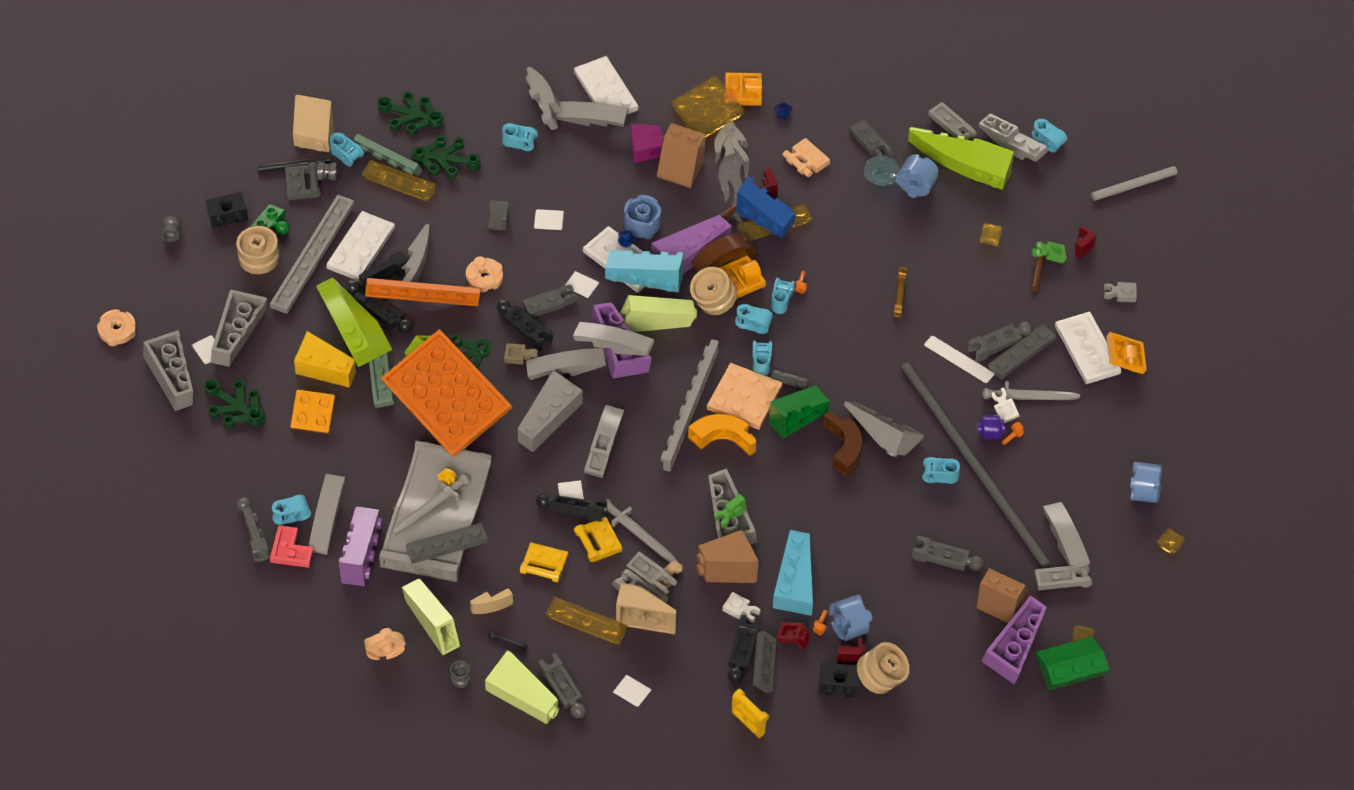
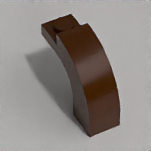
M730 234L708 244L695 256L691 263L696 271L699 272L707 267L719 268L727 261L748 255L749 258L754 259L758 253L753 243L745 240L741 234Z
M828 411L823 417V427L837 436L843 443V447L833 456L832 467L847 478L856 469L860 461L862 448L861 433L852 419L848 417L842 421L838 415Z

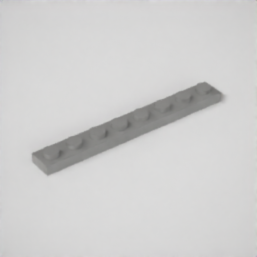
M341 195L336 196L270 303L272 309L288 314L354 207V200Z
M712 339L710 345L704 349V360H700L697 368L698 375L693 376L691 383L693 387L687 391L685 398L687 402L681 406L679 413L681 417L675 421L673 427L675 432L673 436H669L667 442L668 449L667 451L664 450L661 456L663 470L671 472L718 355L719 341Z

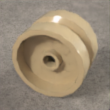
M263 226L249 227L238 236L236 242L240 266L245 271L251 274H264L277 266L280 258L276 234L271 229Z
M717 267L704 268L691 281V295L705 313L720 315L727 312L734 305L737 298V290L723 269Z
M883 642L860 657L857 663V672L859 679L868 690L876 694H885L907 679L909 663L899 647L889 642Z

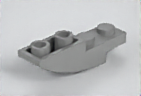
M527 67L528 75L526 80L531 87L529 94L532 100L535 99L540 109L543 111L541 115L543 123L545 125L548 124L550 129L554 130L558 128L555 114L562 111L560 103L543 76L535 69Z
M991 113L979 123V127L994 142L1003 148L1014 151V156L1021 160L1027 157L1037 162L1048 152L1046 145L1019 133L1017 126Z
M608 405L605 406L591 445L584 473L603 478L624 410Z

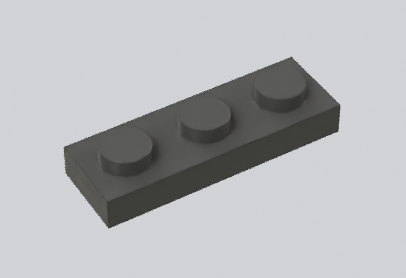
M765 631L757 633L753 686L765 693L773 691L777 639Z

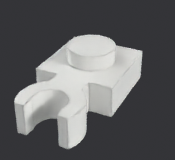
M1001 388L1003 395L997 397L992 392V397L995 402L999 403L994 405L997 414L1001 419H1004V423H1007L1020 416L1012 398L1006 400V390Z
M734 592L725 602L722 610L738 619L745 615L746 620L750 623L755 622V617L750 614H760L758 607L749 606V600Z

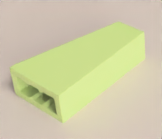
M628 295L620 315L624 319V324L627 328H630L632 332L690 327L693 320L697 317V309L694 308L693 300Z
M420 578L403 586L402 589L406 603L440 653L445 655L460 647L453 617Z
M507 650L486 678V691L547 724L559 712L558 699Z

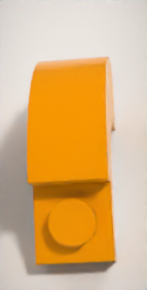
M725 414L709 415L697 420L688 427V438L700 449L714 440L728 439L735 442L750 456L756 452V439L752 434H748L749 424L737 417Z

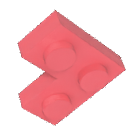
M278 525L270 562L310 568L314 552L313 547L295 545L298 528Z

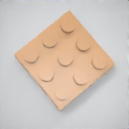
M730 363L707 404V410L717 414L737 417L745 421L749 426L760 430L770 411V401L776 400L783 387V383Z

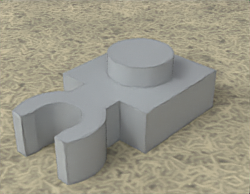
M1117 282V286L1109 283L1104 284V290L1110 291L1104 293L1105 299L1117 297V302H1136V283Z

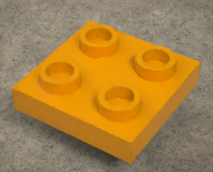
M762 73L725 74V105L761 106Z
M748 255L719 267L727 273L730 280L734 283L737 290L736 299L766 286V281L761 275L756 260L751 261Z
M1109 332L1106 336L1109 363L1144 374L1147 367L1143 342Z
M297 390L291 428L330 434L336 396Z

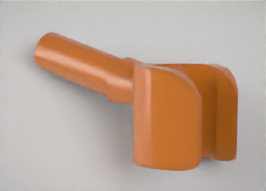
M801 271L800 278L796 281L795 291L801 294L805 293L808 285L804 283L805 271Z
M1016 422L1011 426L1013 432L1002 441L1003 445H1006L1013 438L1021 437L1024 434L1023 426L1020 422Z
M823 610L820 619L814 622L813 632L820 636L827 627L823 624L828 613L827 610Z

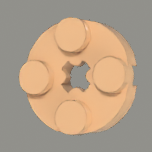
M476 257L466 269L468 285L473 288H480V292H488L492 288L493 290L497 289L503 281L502 265L490 258ZM487 273L489 276L485 275L484 277H481V274Z
M116 309L110 310L101 316L100 322L97 325L100 338L107 342L109 346L123 344L136 335L135 319L129 312L124 313ZM114 325L121 326L119 329H114Z
M390 628L382 629L380 633L364 640L366 654L373 660H380V657L386 656V659L394 658L400 655L405 650L404 645L406 646L404 636L401 633L392 632Z

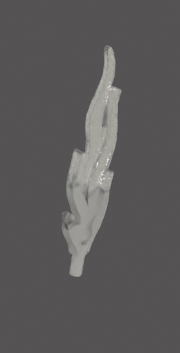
M725 111L724 125L714 142L715 163L719 162L721 150L724 148L725 156L719 167L718 180L725 196V204L730 198L728 181L730 180L734 188L732 205L737 203V191L743 185L740 177L741 165L744 166V178H748L749 158L744 151L748 149V144L744 135L732 122L731 111ZM735 212L733 214L734 218L738 223H742L740 215Z

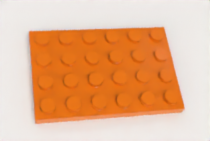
M440 329L381 377L383 383L453 458L512 409L511 404Z

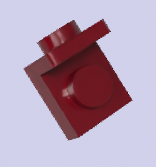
M771 168L765 169L764 177L761 178L763 186L759 188L762 189L764 187L767 189L766 194L773 198L778 196V183Z
M1084 226L1079 228V239L1075 244V256L1079 259L1095 247L1096 234Z
M782 622L776 639L779 643H795L800 650H805L807 643L810 641V632L804 623Z
M858 637L857 647L850 645L838 646L837 664L858 663L860 657L866 654V645L862 644V637Z

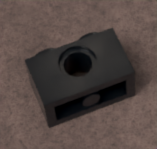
M242 192L205 200L212 228L248 220L247 208Z
M821 663L818 694L825 696L837 695L847 698L859 697L860 679L856 665Z

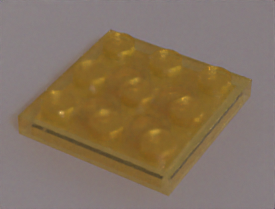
M716 75L670 102L672 108L687 127L704 133L705 137L745 114L744 109Z

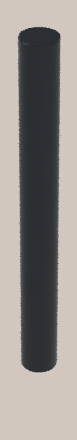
M331 156L257 165L258 173L282 170L288 166L308 165L310 162H316L317 164L318 162H325L328 164L331 163Z

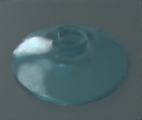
M888 156L872 157L864 166V175L867 180L880 186L896 182L895 179L900 171L899 164Z

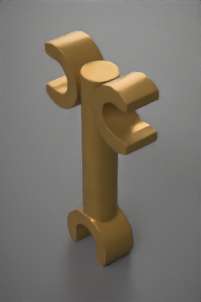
M906 267L899 268L893 316L895 318H901L907 273Z

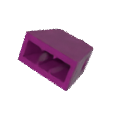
M631 124L634 163L660 158L664 136H661L660 126Z

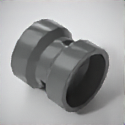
M318 162L317 179L324 180L329 178L331 181H336L338 173L337 162H331L330 164Z
M176 216L163 218L162 238L169 242L179 240L181 220Z
M463 660L452 663L450 667L452 684L458 688L469 685L471 682L469 664Z

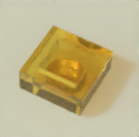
M984 223L980 242L998 246L1002 227Z
M1168 528L1158 539L1157 545L1173 555L1184 543L1185 538Z
M1075 625L1071 642L1094 637V628Z

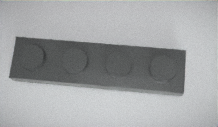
M1042 324L989 363L988 369L1002 380L1056 339V335Z
M482 523L407 543L406 550L411 563L414 564L488 543V538Z

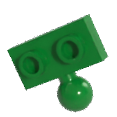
M269 204L250 226H263L272 231L275 229L279 235H286L290 229L286 221H281L286 215L285 210Z

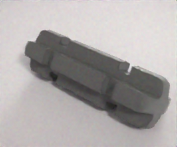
M774 370L771 376L772 379L794 387L798 386V388L806 389L809 380L806 378H799V376L788 373L782 374L781 371Z

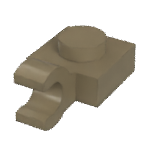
M506 344L504 363L524 364V360L538 358V350L526 349L524 344Z

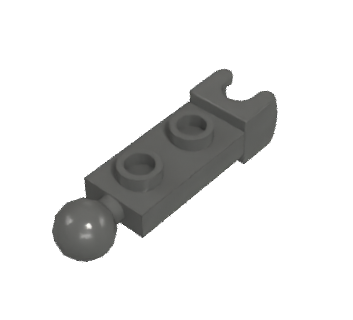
M1026 321L1021 322L1017 328L1013 324L1007 325L983 337L978 336L971 339L967 344L968 352L976 351L975 362L983 361L988 356L1022 340V336H1027L1032 332V326Z
M242 497L238 499L236 506L239 511L243 512L244 521L251 538L250 547L254 562L267 560L270 558L268 546L262 529H257L256 524H259L256 513L251 511L252 502L249 498Z
M917 536L916 547L912 551V559L924 563L928 561L962 571L965 570L966 565H969L973 571H980L984 567L982 557L973 556L969 558L970 551L931 541V538Z
M556 653L552 654V664H546L542 659L539 660V671L549 683L564 709L571 706L570 712L574 718L584 717L586 707L584 704L579 703L582 701V695L565 670Z

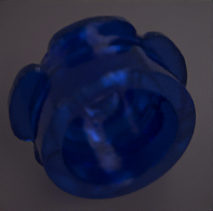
M785 102L776 105L777 117L780 119L789 118L792 106Z
M629 230L618 233V243L622 247H630L636 240L633 233Z

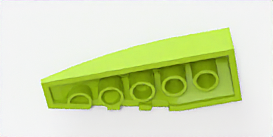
M914 127L909 129L908 141L936 162L977 182L988 184L994 188L1004 189L1011 175L1014 151L974 138L971 141L965 140L964 136L954 138L949 137L947 133L941 132V134L937 135L931 130Z
M333 277L316 286L358 367L392 350L377 320Z

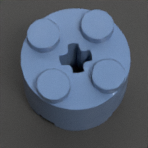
M917 154L910 155L906 159L895 179L896 183L911 198L929 194L938 179L939 172L938 167L932 160L927 157L925 159L919 158L920 155Z
M639 195L638 198L633 200L631 198L626 202L624 207V226L627 234L638 238L651 239L661 227V207L655 198L648 195Z
M1134 462L1133 473L1136 474H1134V477H1131L1130 500L1158 503L1161 491L1162 465Z
M860 595L851 596L830 604L829 616L833 615L834 618L831 624L836 635L841 640L845 639L847 641L869 632V622L872 621V615L869 610L865 609Z

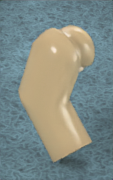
M672 561L664 569L672 576L674 573L679 574L683 566L678 561ZM665 579L662 580V585L666 588L671 587Z

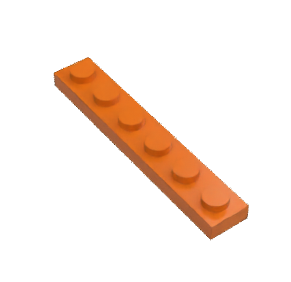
M367 278L365 296L478 306L480 288Z

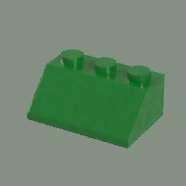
M1093 637L1035 653L1048 691L1103 676L1110 670L1103 650Z

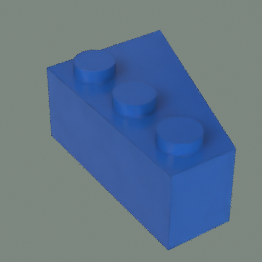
M749 176L737 191L736 212L740 216L752 220L756 225L768 229L772 234L783 238L795 223L796 212L778 198L776 200L766 194L768 190L764 187L762 189L752 183L754 179Z

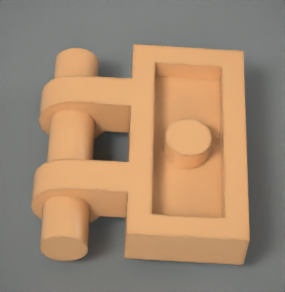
M806 138L792 147L793 153H790L788 150L783 153L786 161L790 165L793 164L798 168L797 171L800 174H804L807 177L812 175L811 169L818 173L830 164V159Z

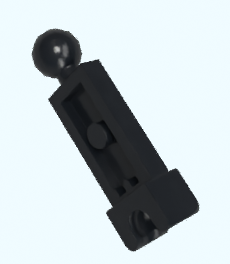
M402 251L390 255L389 260L383 261L377 266L362 272L359 275L358 281L350 280L347 282V292L354 295L360 291V288L365 291L364 285L367 283V278L386 280L396 274L397 276L404 274L408 258Z
M359 293L354 294V299L365 310L391 329L398 325V329L402 333H408L412 330V322L409 319H404L405 313L385 298L366 297Z
M506 299L498 301L496 308L499 313L504 314L503 320L525 337L538 351L542 350V340L548 343L553 341L552 332L546 326L538 323L521 307L516 305L511 308L510 302Z
M545 493L538 495L536 499V504L539 508L546 509L550 506L551 511H556L560 514H575L578 517L588 516V520L601 522L602 515L607 514V500L594 498L590 501L559 495L552 499Z
M741 616L728 666L733 667L728 672V678L733 683H738L743 679L744 674L742 670L748 671L757 640V633H759L761 627L760 618H757L754 624L749 625L746 623V616Z

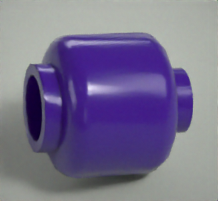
M999 415L982 416L981 422L977 423L978 434H982L984 440L1001 439L1002 434H1005L1004 419H1001Z

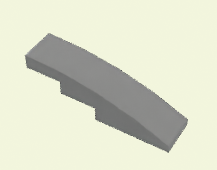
M559 102L562 111L555 115L557 120L590 126L591 123L606 127L607 124L624 127L628 108L592 102Z
M427 223L408 248V262L405 265L406 277L403 281L418 282L425 267L430 244V225Z
M579 322L573 334L575 341L592 342L594 347L612 348L614 354L648 356L654 344V339L638 333L596 323Z
M604 348L565 351L526 361L527 374L530 380L545 375L550 376L553 370L560 375L569 373L571 376H575L607 365Z
M325 475L308 546L313 547L314 553L328 554L337 524V514L341 504L345 477Z
M1062 502L1043 506V513L1050 522V530L1057 539V547L1070 568L1089 565L1090 560L1084 545Z

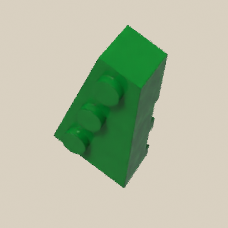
M815 385L770 401L769 424L783 439L829 411L830 400Z

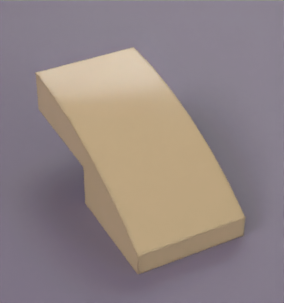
M509 588L493 597L488 592H485L470 601L472 614H485L504 609L513 604V594Z

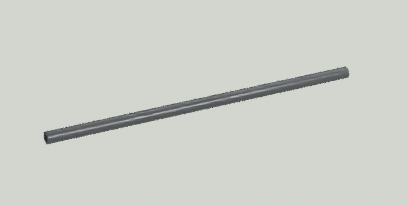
M909 362L904 363L901 367L1041 567L1047 568L1051 564L1049 559Z

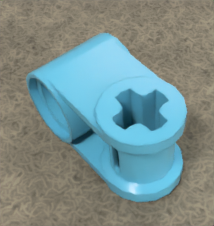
M1038 119L1035 121L1032 138L1046 145L1048 151L1056 152L1067 141L1065 132L1047 120Z
M508 123L502 128V143L506 147L531 151L534 148L533 142L537 138L538 132L532 127Z
M334 133L330 137L331 153L345 165L352 166L358 157L364 155L363 149L344 134Z
M778 277L776 278L771 302V309L774 313L783 314L787 311L794 293L795 281L788 282L780 280Z
M742 304L737 308L735 324L741 329L765 334L769 330L773 314L767 309Z
M753 340V371L767 376L770 372L772 341H769V343H757Z
M935 457L924 459L925 472L922 475L924 481L953 484L959 480L960 463L957 460Z
M295 495L291 498L278 500L272 505V512L274 513L273 522L279 526L303 521L311 516V511L304 495Z

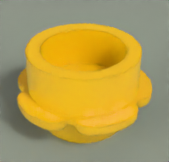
M448 468L443 469L438 474L439 482L442 481L447 486L452 485L457 477L455 472Z

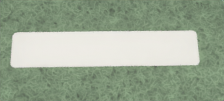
M931 336L924 344L927 348L984 383H987L994 376L993 372L934 336Z

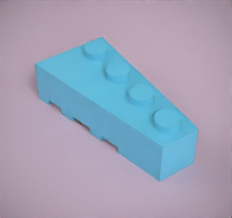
M610 250L605 266V279L662 289L668 292H679L683 277L684 253L677 252V255H669V252H661L660 255H653L650 251L635 254L634 251Z
M794 530L789 532L774 592L773 608L812 616L813 596L809 533Z

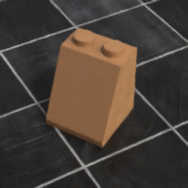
M671 123L664 136L657 177L691 188L704 164L705 134Z
M743 530L698 545V554H696L698 564L696 565V570L699 576H703L705 582H757L758 559Z
M989 568L980 583L976 608L1009 623L1028 599L1030 592L1026 585Z

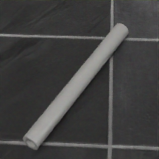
M1175 166L1097 190L1091 193L1093 201L1165 179L1177 175V169Z

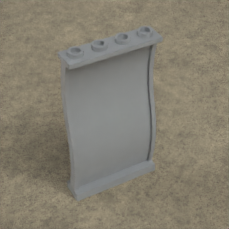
M426 441L415 442V450L408 475L395 507L383 549L379 555L380 567L454 582L458 581L465 549L412 564L406 550V544L473 525L483 497L489 471L492 468L491 455L463 449L453 458L442 445H435ZM448 468L455 472L457 476L455 482L462 474L469 477V484L463 485L455 491L459 494L458 501H455L453 497H449L404 531L396 535L393 534V530L399 523L442 491L439 489L438 474L443 469Z

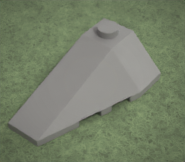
M845 401L844 403L846 408L882 448L886 449V453L891 456L906 455L924 437L918 431L904 424L901 426L892 423L893 419L877 415L876 411L857 402Z

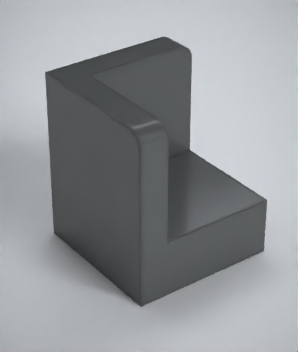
M490 200L488 228L506 230L509 202Z

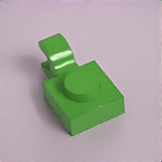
M1049 241L1046 244L1036 242L1037 249L1032 248V255L1035 257L1046 255L1047 260L1064 263L1067 259L1065 246Z
M739 494L725 505V509L718 511L714 515L716 521L724 518L720 522L722 528L728 526L729 519L732 520L745 512L747 509L745 498Z

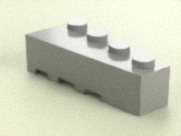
M230 289L211 350V363L230 367L266 312V297Z
M179 330L144 341L143 357L173 409L177 411L193 405V388L187 370Z
M553 370L518 427V442L534 452L583 404V390Z
M727 468L708 475L714 515L718 511L725 509V505L739 495ZM746 510L741 516H736L732 520L729 519L728 526L724 528L721 527L720 523L724 518L715 520L718 538L743 530L750 545L757 543L756 530Z

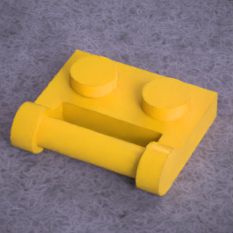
M606 517L602 518L601 522L593 521L586 525L580 524L574 528L576 536L580 537L588 552L587 557L590 562L622 552V546ZM591 532L598 548L600 549L599 551L594 549L590 539L587 536V533Z
M530 542L524 561L521 564L520 573H530L552 579L553 582L558 583L568 558V552ZM530 564L537 565V566L544 567V568H548V569H552V570H555V571H550V570H546V569H542V568L530 566Z
M738 689L732 696L731 712L758 738H761L765 734L766 721L769 715L753 704L745 696V692L742 689Z

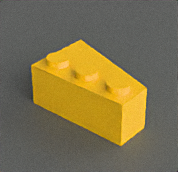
M306 332L294 360L296 374L350 388L356 374L355 359L310 332Z

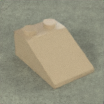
M296 95L293 123L294 146L330 152V137L335 133L332 101Z
M621 584L616 603V625L675 634L676 610L642 587L634 584Z

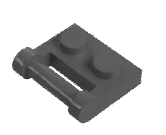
M310 162L308 165L285 167L288 200L316 198L321 195L320 188L318 187V164L316 162ZM304 174H310L311 188L307 190L305 188Z

